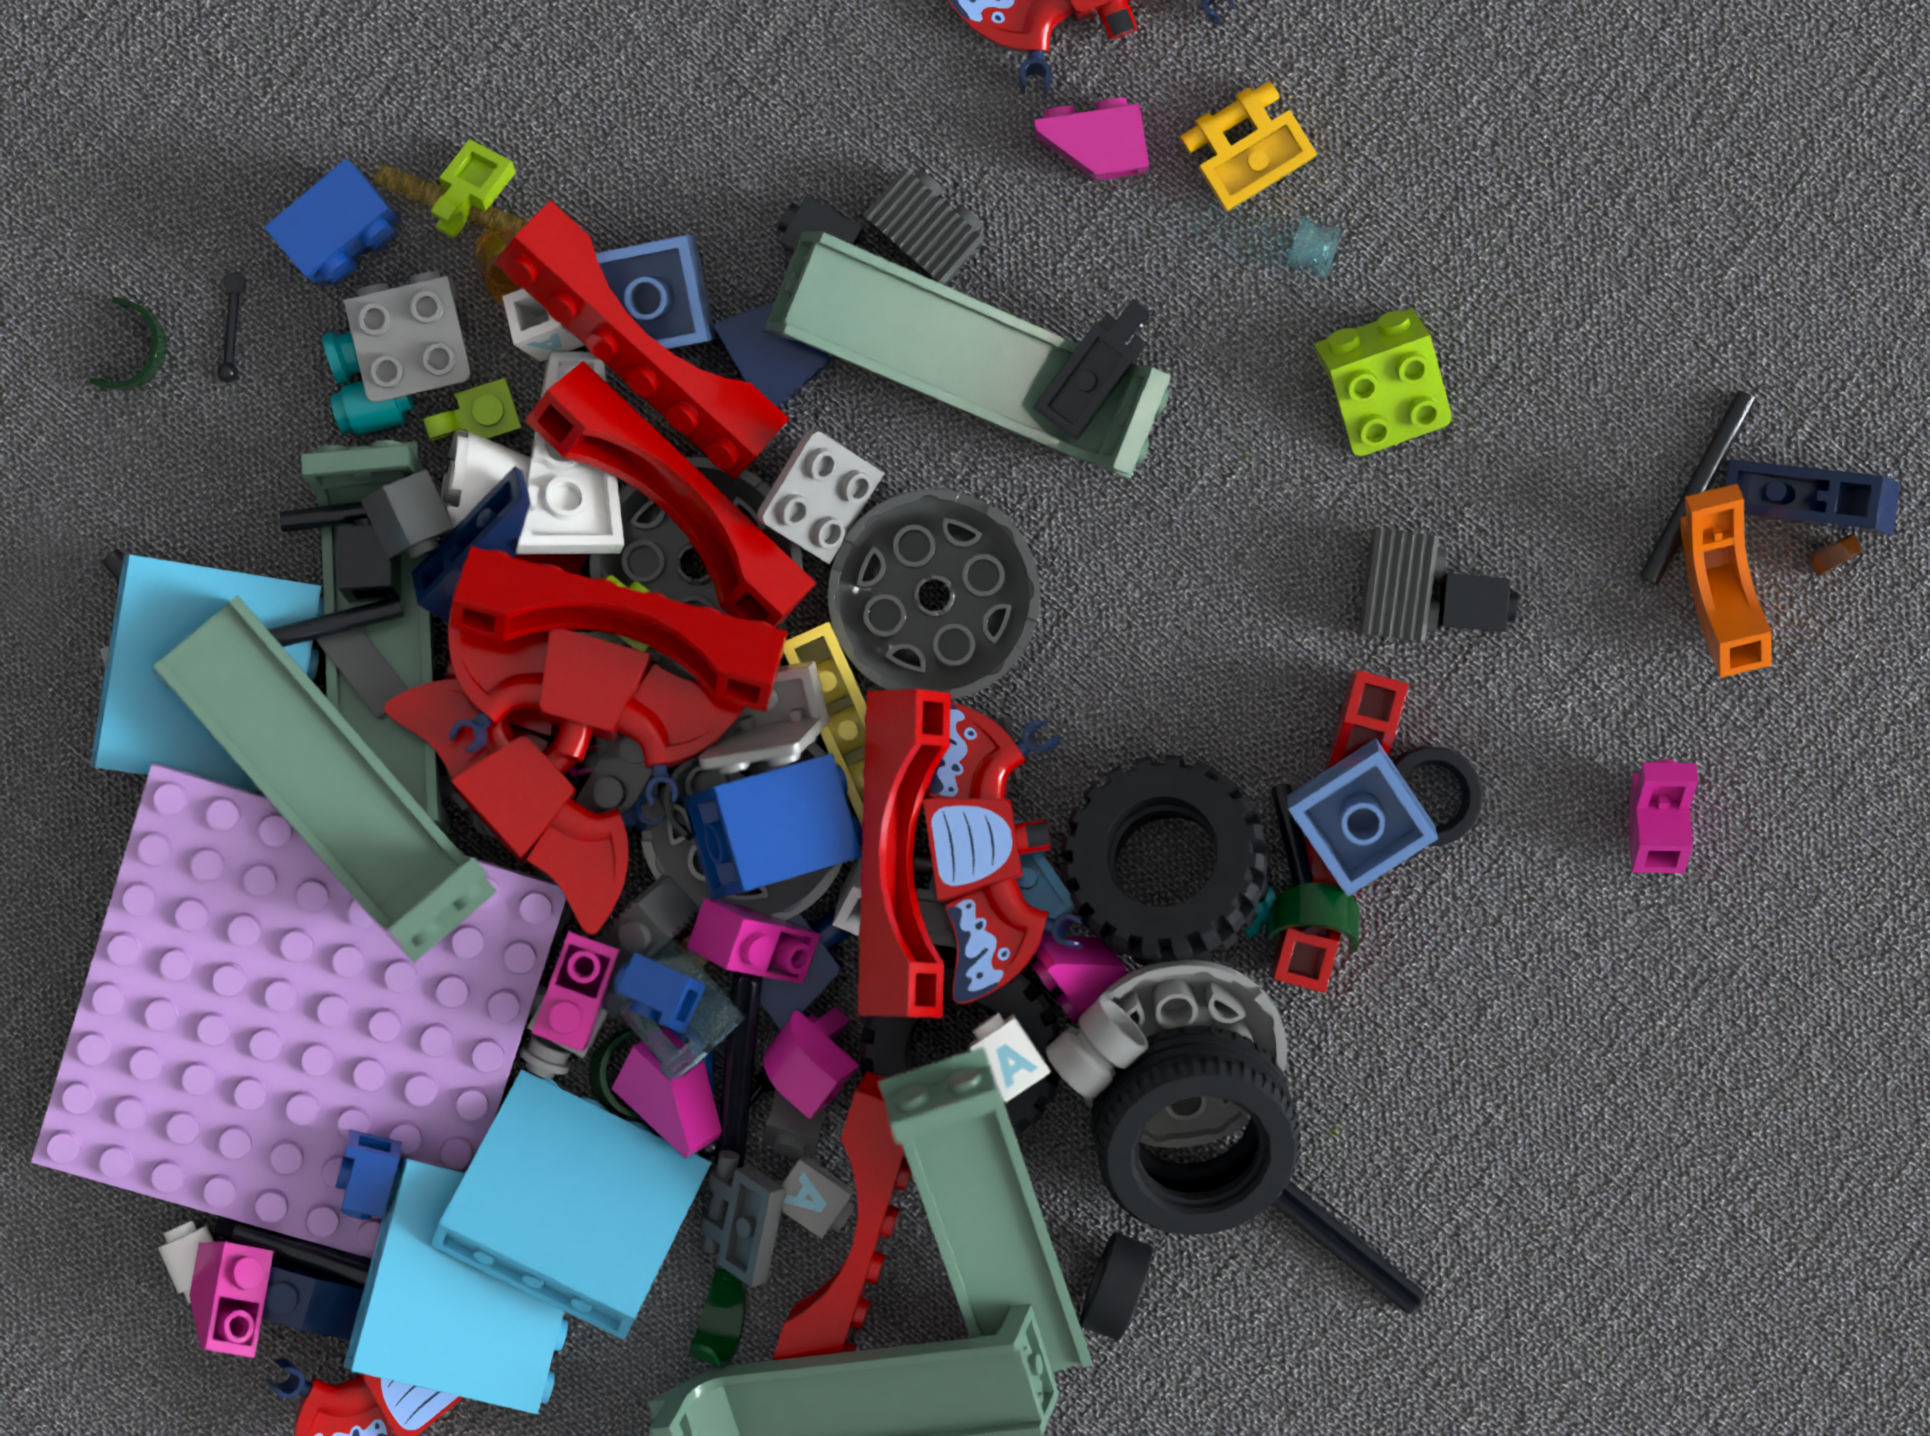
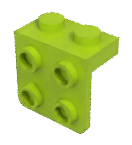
M1413 308L1405 311L1396 310L1385 313L1378 321L1355 329H1340L1332 333L1327 339L1314 343L1318 361L1333 385L1348 442L1355 455L1365 456L1446 427L1451 422L1452 415L1431 335Z

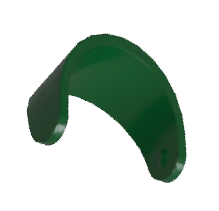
M113 296L112 303L119 304L124 308H133L145 318L151 331V353L143 368L132 378L113 383L107 382L104 379L90 377L89 383L112 390H133L148 383L160 371L166 357V335L161 323L145 307Z
M1321 882L1296 885L1281 893L1273 902L1266 922L1265 939L1272 940L1278 932L1291 927H1323L1346 935L1349 938V952H1356L1359 940V906L1353 896L1347 897L1343 889L1336 885Z
M651 1025L629 1028L612 1034L596 1048L591 1057L588 1074L592 1092L605 1108L618 1115L642 1119L636 1112L621 1106L609 1091L606 1081L608 1060L612 1051L626 1038L652 1032Z
M719 1268L715 1271L688 1353V1357L722 1368L732 1361L737 1352L743 1333L746 1313V1296L743 1282L724 1268Z

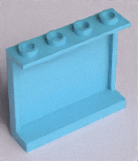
M124 554L90 765L95 768L149 775L151 765L155 762L245 790L261 792L169 686L166 688L152 672L153 665L188 638L237 595L264 627L271 629L324 615V598L320 596L322 586ZM313 640L283 647L310 680L314 681L318 668L319 650L312 649Z
M521 1069L437 1226L431 1246L625 1340L712 1162L702 1158L698 1152L685 1159L665 1139L655 1135L646 1125L637 1121H626L606 1111L603 1105L593 1099L579 1098L559 1088L552 1079L543 1078L536 1074L532 1075Z
M400 1157L343 1366L351 1371L538 1414L540 1404H546L549 1401L553 1390L555 1376L554 1372H550L549 1369L554 1350L561 1351L566 1339L568 1321L562 1319L564 1311L432 1247L431 1243L437 1226L465 1173Z

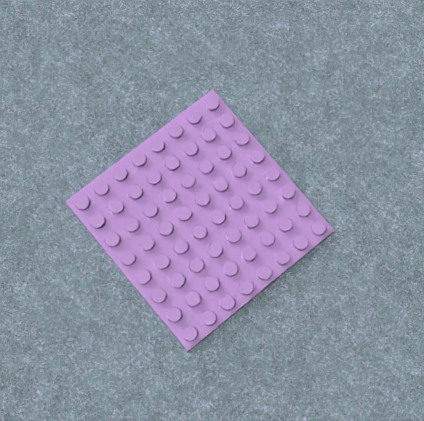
M153 762L31 1163L372 1259L382 1218L372 1216L370 1219L363 1220L343 1214L340 1209L345 1190L335 1188L341 1162L345 1155L350 1129L401 1141V1158L466 1173L496 1117L566 897L560 887L553 881L476 859L487 872L485 878L497 892L413 963L370 918L264 795Z

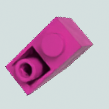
M1112 98L1096 102V110L1080 113H1075L1074 106H1059L1044 110V118L1034 120L1035 138L1094 181L1141 175L1148 172L1149 161L1140 103L1127 105L1126 98Z
M704 898L687 948L727 970L803 984L821 934L742 905Z
M569 931L532 1034L583 1052L590 1043L606 999L620 949Z
M1044 935L1036 952L1039 960L1032 964V967L1049 991L1057 986L1063 991V993L1056 997V1000L1074 1024L1079 1020V1016L1110 985L1127 975L1128 971L1116 954L1108 949L1099 937L1066 936L1067 940L1084 945L1079 950H1071L1057 943L1053 936Z
M667 1027L633 1046L611 1089L685 1159L717 1140L722 1133V1128L704 1061Z
M199 1242L189 1297L201 1349L255 1358L273 1251L229 1242Z

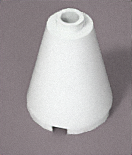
M456 429L448 452V458H454L455 461H450L447 474H444L440 496L454 528L514 466L523 471L525 481L527 482L531 457L472 432ZM453 529L446 532L444 535H448Z

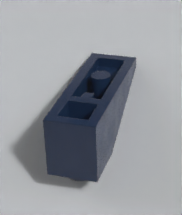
M1729 459L1725 487L1738 484L1744 498L1745 516L1893 536L1901 485L1897 481L1882 475Z
M514 466L439 543L440 547L432 551L411 572L419 606L449 623V613L453 597L471 546L483 550H500L513 558L515 557L518 541L531 504L524 473L521 469Z
M273 1257L262 1319L300 1331L350 1340L364 1287Z

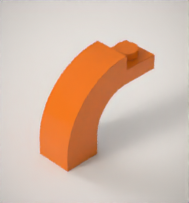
M1738 484L1686 496V516L1680 518L1686 570L1700 626L1719 677L1723 678L1772 666L1771 629L1759 604L1749 571L1744 537V498Z

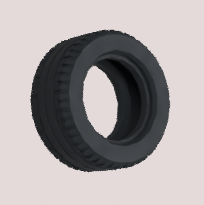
M1204 1025L1183 1026L1157 1032L1146 1037L1149 1048L1128 1068L1121 1069L1114 1066L1116 1075L1112 1077V1083L1092 1101L1091 1127L1099 1169L1103 1182L1106 1184V1189L1112 1194L1115 1202L1124 1211H1127L1130 1216L1138 1219L1141 1223L1166 1232L1184 1235L1212 1234L1235 1228L1256 1217L1282 1194L1284 1188L1291 1181L1290 1178L1294 1175L1295 1166H1297L1299 1161L1300 1128L1292 1096L1281 1068L1278 1067L1275 1059L1271 1058L1270 1053L1263 1050L1257 1042H1252V1039L1241 1036V1034L1235 1031H1229V1029H1217V1027ZM1212 1096L1232 1101L1251 1116L1243 1136L1227 1152L1204 1162L1180 1164L1160 1159L1140 1143L1146 1125L1163 1108L1184 1098Z

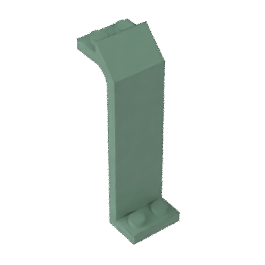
M802 231L763 329L780 338L797 340L1061 454L1131 479L1135 467L1142 463L1149 447V439L1147 437L1155 418L1162 413L1169 397L1167 387L1171 375L1153 367L1133 365L1080 438L1075 440L1033 407L1079 344L824 232Z
M381 440L370 445L352 447L325 445L317 450H312V453L301 454L302 476L315 492L319 507L361 501L385 485L423 471L417 441L398 442ZM353 524L321 528L324 615L377 602L349 603L338 589V527L353 526ZM407 552L401 554L400 602L404 617L361 628L409 690L436 681L433 613L418 605L411 574L430 553L413 560L410 559ZM325 652L326 689L329 702L446 836H452L451 815L441 804L439 755L429 744L395 723L386 714L377 719Z
M238 595L153 665L152 672L166 688L169 686L370 918L413 963L497 892L485 878L487 874L485 869L474 857L467 858L455 847Z
M984 1047L879 1081L896 1143H902L970 1338L996 1335L998 1329L1002 1328L1011 1306L1031 1304L1052 1373L1080 1363L1083 1368L1093 1365L1084 1332L1079 1323L1078 1314L1075 1312Z
M1026 1304L1011 1306L1002 1328H999L997 1334L992 1336L729 1365L723 1368L712 1367L647 1402L654 1420L650 1427L649 1436H1043L1059 1393L1032 1305Z

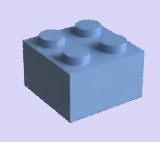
M684 235L595 253L609 287L626 312L650 337L664 348L670 349L716 339L696 235Z
M1376 738L1287 795L1288 810L1347 897L1438 839L1435 824Z

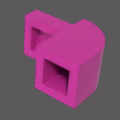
M1668 759L1656 762H1643L1640 773H1633L1629 796V848L1632 873L1685 874L1693 848L1690 806L1698 784L1696 763H1678Z
M836 1006L819 1019L814 1014L806 1018L796 1009L767 1047L763 1056L764 1068L772 1084L808 1119L813 1118L834 1101L860 1066L835 1043L836 1039L851 1021Z

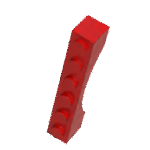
M551 200L514 236L494 263L507 274L514 284L522 287L547 310L548 314L555 321L561 323L577 337L592 355L610 367L628 384L634 393L643 397L668 420L675 430L686 436L708 457L712 464L722 469L733 480L761 453L790 419L750 382L728 379L699 369L672 354L650 337L626 312L609 287L597 261L591 237Z
M584 361L551 386L525 419L563 458L589 464L618 477L641 491L663 509L686 534L702 558L714 584L719 606L729 616L748 621L761 620L775 628L815 586L816 582Z
M472 546L452 601V629L501 642L530 633L556 629H589L621 635L649 645L675 660L697 678L714 699L766 712L787 636V631L774 628L771 624L761 620H744L722 614L717 609L709 606L696 607L670 600L660 593H644L617 586L608 579H591L565 572L560 567L552 564L539 565L513 558L500 550H483Z
M1351 670L1324 771L1375 738L1387 755L1389 754L1407 695L1408 683L1360 670ZM1306 836L1305 846L1314 882L1328 883L1341 888ZM1302 926L1282 930L1269 975L1274 980L1326 993L1341 933L1325 928L1320 933L1307 935L1304 933Z
M921 689L867 691L865 765L863 769L862 873L860 877L861 914L859 929V981L857 986L858 1016L943 1018L944 963L930 940L920 913L915 889L913 854L916 825L925 792L936 767L950 747L951 693Z
M866 1072L855 1091L841 1136L842 1143L852 1165L857 1188L858 1220L852 1248L847 1259L831 1278L816 1291L795 1302L783 1324L772 1361L857 1350V1345L849 1343L853 1328L862 1330L872 1302V1300L863 1297L868 1282L876 1285L886 1259V1254L878 1252L882 1236L891 1238L899 1218L901 1208L892 1205L896 1191L905 1192L912 1176L902 1143H896L889 1123L885 1100L878 1083L887 1079L882 1076Z

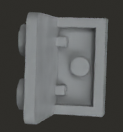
M439 271L421 273L409 277V285L389 289L388 283L374 284L358 289V297L344 300L363 385L369 400L377 403L464 383L470 378V364L455 303L460 302L456 283L449 276L441 277Z
M809 429L803 435L757 513L758 520L799 545L802 549L830 564L884 473L816 429Z
M815 661L779 666L767 711L762 712L745 707L729 731L698 757L701 769L717 768L718 773L728 774L743 770L750 766V762L767 759L769 765L778 766L799 759L800 752L808 745L816 741L815 737L830 722Z

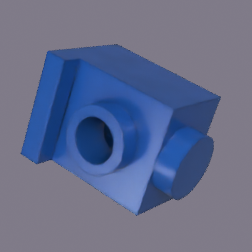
M634 952L631 961L626 962L620 968L614 982V990L633 999L629 1010L682 1034L685 1033L707 986Z
M350 1129L345 1155L341 1162L335 1188L345 1190L340 1209L343 1214L363 1220L370 1219L372 1216L384 1218L400 1160L401 1141Z

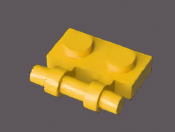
M1270 80L1253 91L1247 87L1235 95V102L1214 115L1207 112L1194 120L1196 126L1179 136L1189 154L1206 144L1212 149L1215 156L1201 164L1199 170L1226 213L1317 156L1316 151L1290 110L1271 121L1264 108L1280 99V96ZM1248 119L1256 131L1231 146L1223 133Z

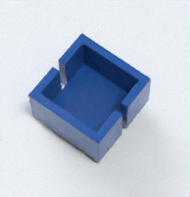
M345 158L264 228L304 276L323 288L329 282L335 287L350 277L358 268L354 261L369 248L375 253L388 245L398 234L394 227L403 220L364 173Z

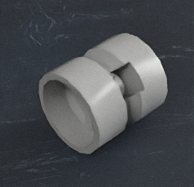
M1100 997L1079 1016L1080 1030L1070 1027L1046 1047V1054L1056 1071L1074 1090L1089 1099L1096 1098L1112 1083V1077L1116 1075L1114 1066L1121 1069L1128 1068L1149 1048L1145 1035L1132 1018L1117 1004L1105 997Z

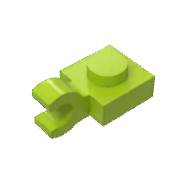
M469 139L439 177L442 189L446 193L436 201L431 209V214L440 219L435 225L436 230L451 238H455L463 229L472 205L486 212L514 176L513 161Z
M506 378L455 393L460 409L439 413L423 419L432 442L453 436L456 429L472 432L488 440L523 430Z

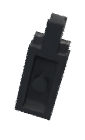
M1132 299L1117 320L1107 313L1100 323L1095 322L1033 408L1073 439L1078 440L1141 355L1139 352L1146 342L1138 335L1153 315V312L1137 300Z

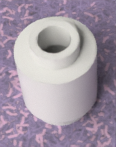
M193 1220L164 1232L167 1243L158 1247L178 1294L183 1292L188 1303H191L189 1294L199 1242H214L207 1225L196 1229Z

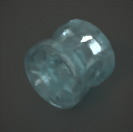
M1301 216L1291 242L1285 266L1292 269L1304 266L1312 269L1315 276L1326 279L1339 243L1342 228L1333 225L1327 228L1315 226L1311 218Z

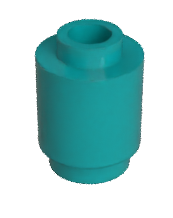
M363 380L343 385L341 392L331 395L333 414L338 428L343 435L354 432L356 436H361L407 423V412L414 410L412 395L378 403L369 400L365 393Z

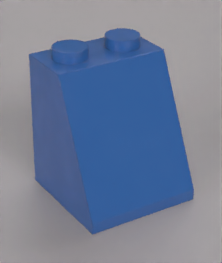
M832 753L715 786L682 798L711 899L715 900L862 857L860 850L863 841L861 827L857 819L850 815L845 794L848 791L847 779L842 767L839 764H835Z

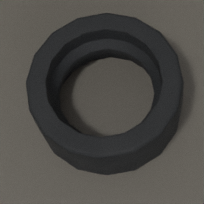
M1421 746L1402 753L1393 762L1404 780L1414 769L1425 765H1439L1449 770L1458 779L1462 790L1460 808L1448 823L1435 827L1438 839L1428 846H1443L1457 841L1474 827L1482 810L1483 788L1477 771L1464 756L1444 747Z
M1117 1232L1111 1234L1098 1261L1085 1297L1079 1321L1082 1328L1115 1340L1121 1339L1136 1309L1148 1275L1153 1254L1151 1245Z

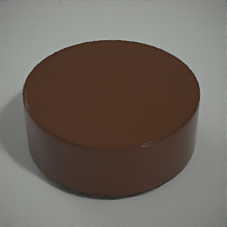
M1849 534L1809 557L1810 560L1808 562L1816 576L1821 577L1864 552V549L1856 536Z

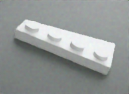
M551 351L546 363L541 398L551 386L582 361L606 382L604 362L592 355L591 352ZM535 431L526 482L531 504L515 554L620 553L624 546L617 477L589 464L563 458Z

